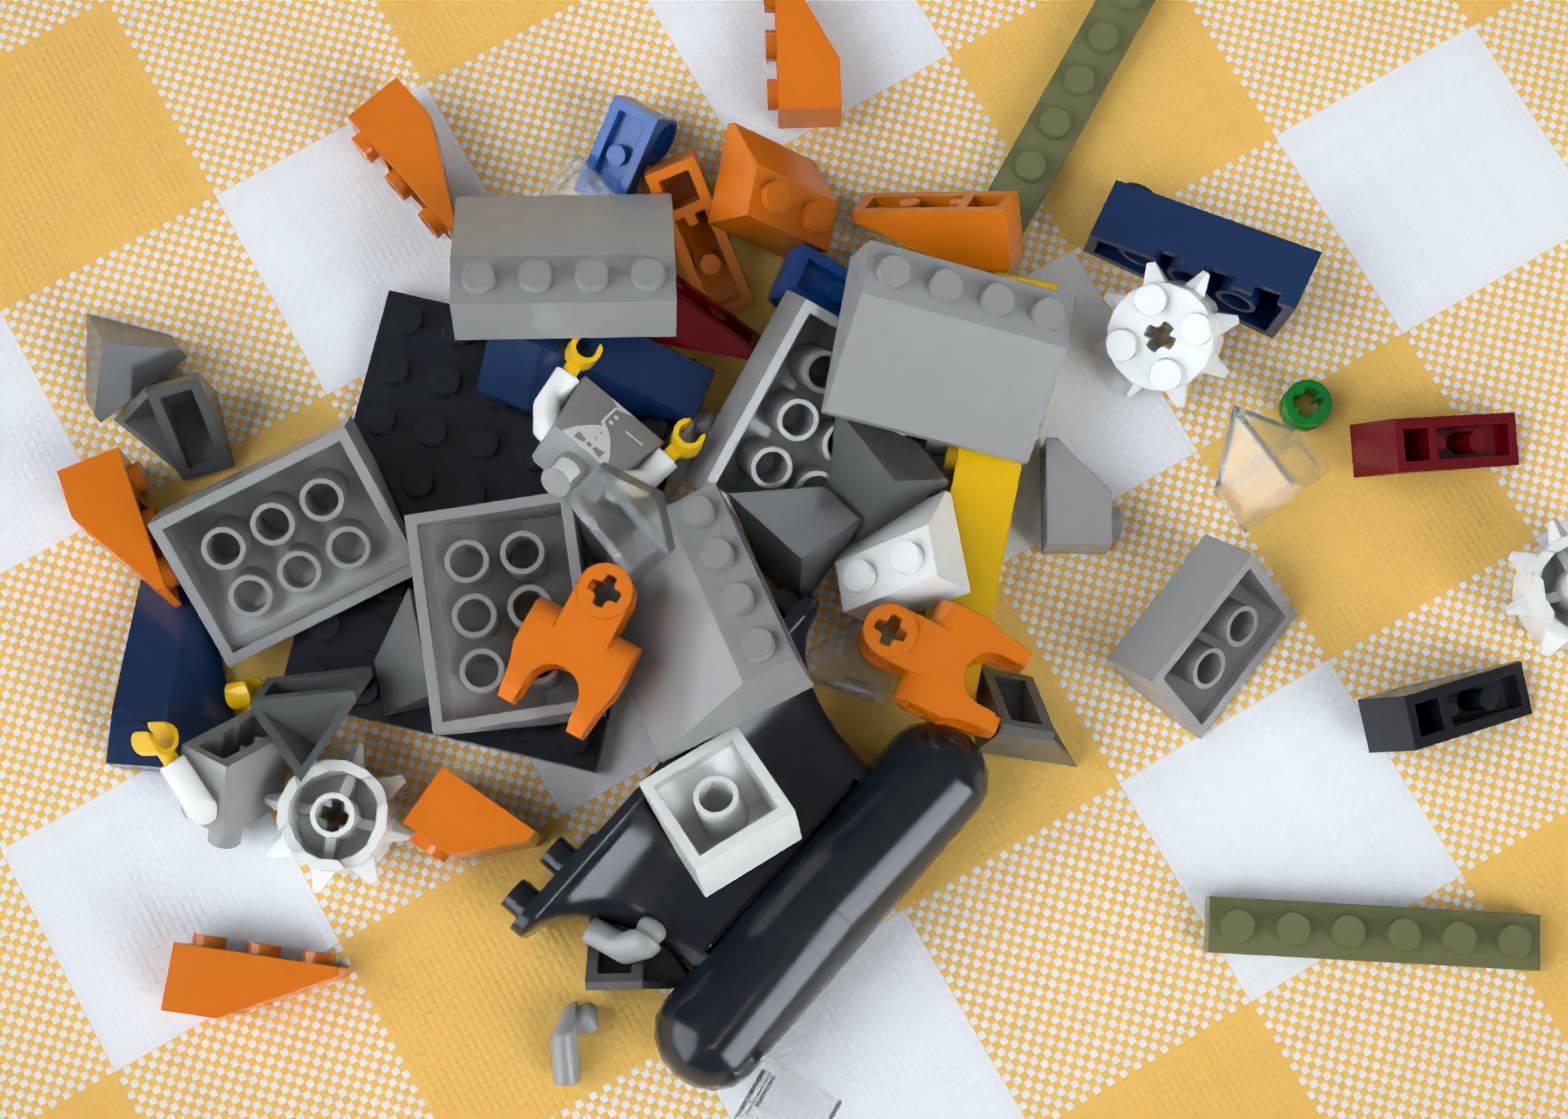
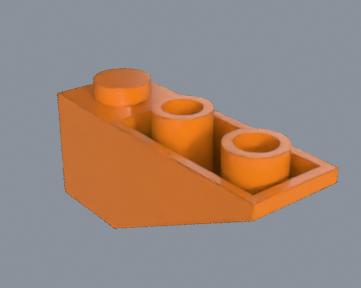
M764 0V12L775 13V30H765L766 62H776L777 79H767L768 111L778 110V128L840 127L842 104L839 56L805 0Z
M396 77L348 116L356 133L351 138V141L369 163H373L378 159L386 167L389 173L384 178L403 201L411 196L423 210L418 213V216L436 238L441 237L445 233L452 241L455 208L436 128L430 114Z
M116 447L57 471L71 517L80 527L174 608L182 605L176 588L177 585H180V582L147 526L158 511L155 507L149 508L144 493L151 491L152 488L142 464L139 461L131 463L119 447Z
M193 933L191 944L173 943L161 1010L210 1018H230L347 977L350 968L335 966V954L303 950L301 960L280 957L282 946L248 941L246 952L225 949L227 938Z

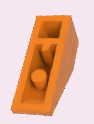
M695 147L646 167L645 179L651 193L672 194L675 250L689 283L728 312H733L755 303L729 233L708 224L714 193Z
M1018 191L867 193L852 211L854 223L915 251L993 274L995 272L1006 273L1011 271L1024 251Z

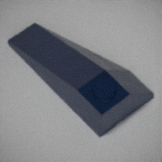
M646 337L581 338L576 344L577 352L587 358L593 355L600 343L603 347L602 354L590 369L580 371L576 378L579 381L584 376L589 378L635 418L679 421L683 418H691L692 421H695L715 375V370ZM572 338L487 340L476 388L477 393L525 412H533V404L536 397L556 367L563 368L566 364L565 350Z
M140 580L112 707L106 764L124 770L161 772L159 769L164 765L158 755L141 756L133 749L131 736L134 732L148 731L152 734L148 728V722L163 721L173 724L179 734V743L175 751L180 756L183 743L236 717L235 710L229 707L225 699L224 690L227 684L225 674L227 672L224 658L220 655V651L181 584L177 585L176 588L182 605L174 608L145 582Z

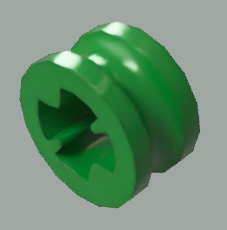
M1314 380L1295 382L1282 396L1279 403V413L1283 422L1289 428L1304 432L1316 429L1329 416L1332 409V398L1329 391L1321 383ZM1303 394L1313 398L1310 402L1311 405L1317 403L1318 410H1313L1307 418L1297 413L1301 407H1293V402L1298 401Z

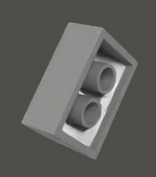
M1205 534L1108 657V660L1134 690L1193 736L1201 739L1297 614L1251 553Z

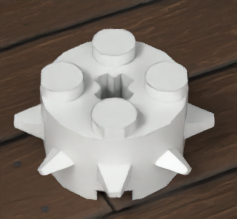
M1155 261L1147 263L1142 287L1129 292L1126 296L1109 291L1104 295L1103 299L1112 309L1113 313L1107 326V338L1094 345L1095 354L1109 356L1113 360L1115 367L1126 377L1123 391L1125 396L1130 398L1143 387L1148 390H1165L1177 408L1185 406L1189 382L1201 377L1204 373L1221 378L1228 376L1229 370L1218 355L1224 343V335L1222 334L1240 323L1238 315L1217 312L1218 307L1216 303L1206 294L1210 274L1203 270L1189 282L1182 280L1168 281ZM1169 323L1174 328L1169 335L1176 338L1174 344L1169 343L1162 346L1157 340L1159 335L1156 334V328Z
M1557 520L1549 521L1547 546L1535 553L1512 551L1507 558L1516 569V573L1512 579L1513 601L1505 607L1507 615H1518L1532 639L1540 643V654L1546 658L1559 648L1568 649V534Z
M355 743L343 760L326 759L319 761L316 759L301 782L297 776H294L288 781L283 793L265 795L264 803L277 811L276 824L278 830L282 833V836L268 852L272 860L294 856L296 860L310 866L312 891L316 892L323 890L334 873H356L371 886L379 882L377 863L380 858L388 852L392 842L408 841L412 836V832L398 823L399 812L395 798L407 783L405 777L397 775L380 778L378 775L366 770L364 745L360 743ZM344 803V811L349 814L346 825H340L339 830L336 831V824L328 821V816L332 809L340 811L341 804Z

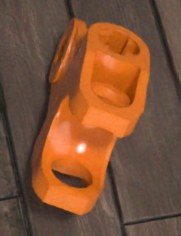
M608 562L597 563L587 568L579 577L564 607L540 596L532 606L513 640L511 657L502 679L498 696L517 705L538 675L548 670L556 669L571 673L578 683L579 697L568 720L566 732L584 741L601 716L619 699L642 653L641 647L620 637L637 603L636 589L627 572L618 565ZM614 582V588L620 599L616 603L607 600L603 607H599L600 601L594 591L598 586L607 589Z
M939 600L930 619L902 605L895 603L880 604L873 608L866 616L857 637L858 650L865 661L901 679L892 696V701L898 707L931 724L947 725L956 730L990 739L995 734L1001 719L993 711L981 706L970 697L965 689L964 682L966 668L977 663H988L1010 672L1021 673L1032 654L1031 651L1002 631L989 618L948 600ZM886 626L895 630L894 640L889 646L879 642L881 632Z

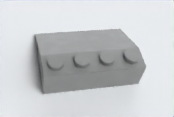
M672 194L456 197L450 255V311L455 340L676 337L677 292Z
M870 240L850 256L821 413L1023 465L1027 464L1067 350L1076 296Z
M786 290L708 432L701 451L695 456L684 479L697 490L715 482L732 509H734L728 493L818 486L829 489L835 416L823 414L821 410L839 320L838 316L810 300Z
M351 415L158 511L147 524L228 667L412 577L406 527L378 464Z
M715 482L666 506L608 561V563L618 565L626 571L636 589L637 603L635 610L620 637L642 648L641 656L627 683L657 757L662 763L814 687L737 517ZM614 582L607 589L598 586L594 591L600 601L599 607H603L607 600L616 603L620 599L614 588Z
M571 492L563 497L546 493L404 515L433 735L460 734L568 722L576 706L579 690L575 677L567 671L560 669L548 670L538 675L517 705L499 697L498 692L511 657L513 640L536 600L543 596L564 607L579 577L585 571L576 506Z

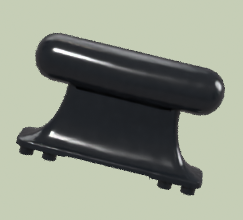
M785 586L777 593L774 600L808 672L806 660L807 635L818 613L820 602L810 592L800 599ZM812 687L737 725L795 809L802 835L801 840L705 898L676 853L640 786H638L596 834H591L578 849L561 836L547 850L539 862L553 873L554 876L541 891L525 879L521 880L501 903L516 918L510 929L519 937L529 938L543 927L555 921L569 918L598 917L601 920L613 922L630 929H636L639 920L643 917H651L660 922L666 929V936L659 944L673 952L692 968L665 998L655 1017L654 1039L660 1058L676 1077L692 1087L711 1091L734 1087L754 1071L980 808L988 793L989 772L982 752L968 735L947 725H936L929 722L911 724L895 735L873 762L868 765L836 730L824 712ZM712 738L680 753L679 755L663 763L660 762L647 777L651 776L652 774L656 773L657 771L661 770L662 768L666 767L667 765L671 764L672 762L676 761L677 759L681 758L682 756L686 755L687 753L691 752L692 750L696 749L697 747L701 746L702 744L706 743ZM711 944L712 946L706 952L705 949Z

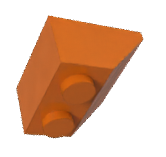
M737 123L728 124L708 224L785 258L790 249L802 244H806L820 253L828 252L838 201L815 162Z
M443 766L402 822L415 831L409 839L410 842L433 858H438L443 862L447 860L449 855L466 861L540 847L545 840V837Z

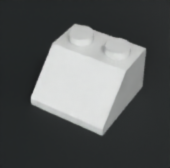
M947 491L925 499L860 542L852 536L835 561L843 612L863 622L869 612L880 604L895 603L915 613H919L936 606L939 600L950 601L971 592L952 495Z
M737 725L639 782L642 792L672 846L705 898L802 839L795 809Z

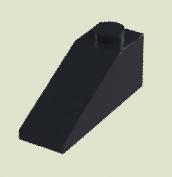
M1513 661L1407 685L1358 699L1369 753L1416 751L1533 714L1521 661Z

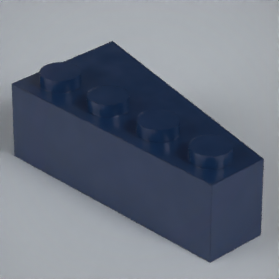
M1118 180L1115 181L1083 250L1143 279L1147 263L1155 261L1168 281L1182 280L1189 282L1204 270L1210 274L1206 294L1216 303L1218 307L1217 312L1238 315L1240 324L1272 339L1297 308L1322 252L1155 194L1141 184L1134 182L1124 183Z

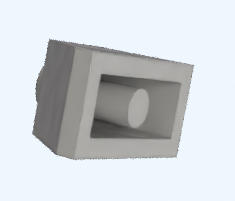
M1046 438L1040 449L1041 554H1106L1113 544L1112 539H1120L1121 509L1120 507H1112V491L1058 438Z

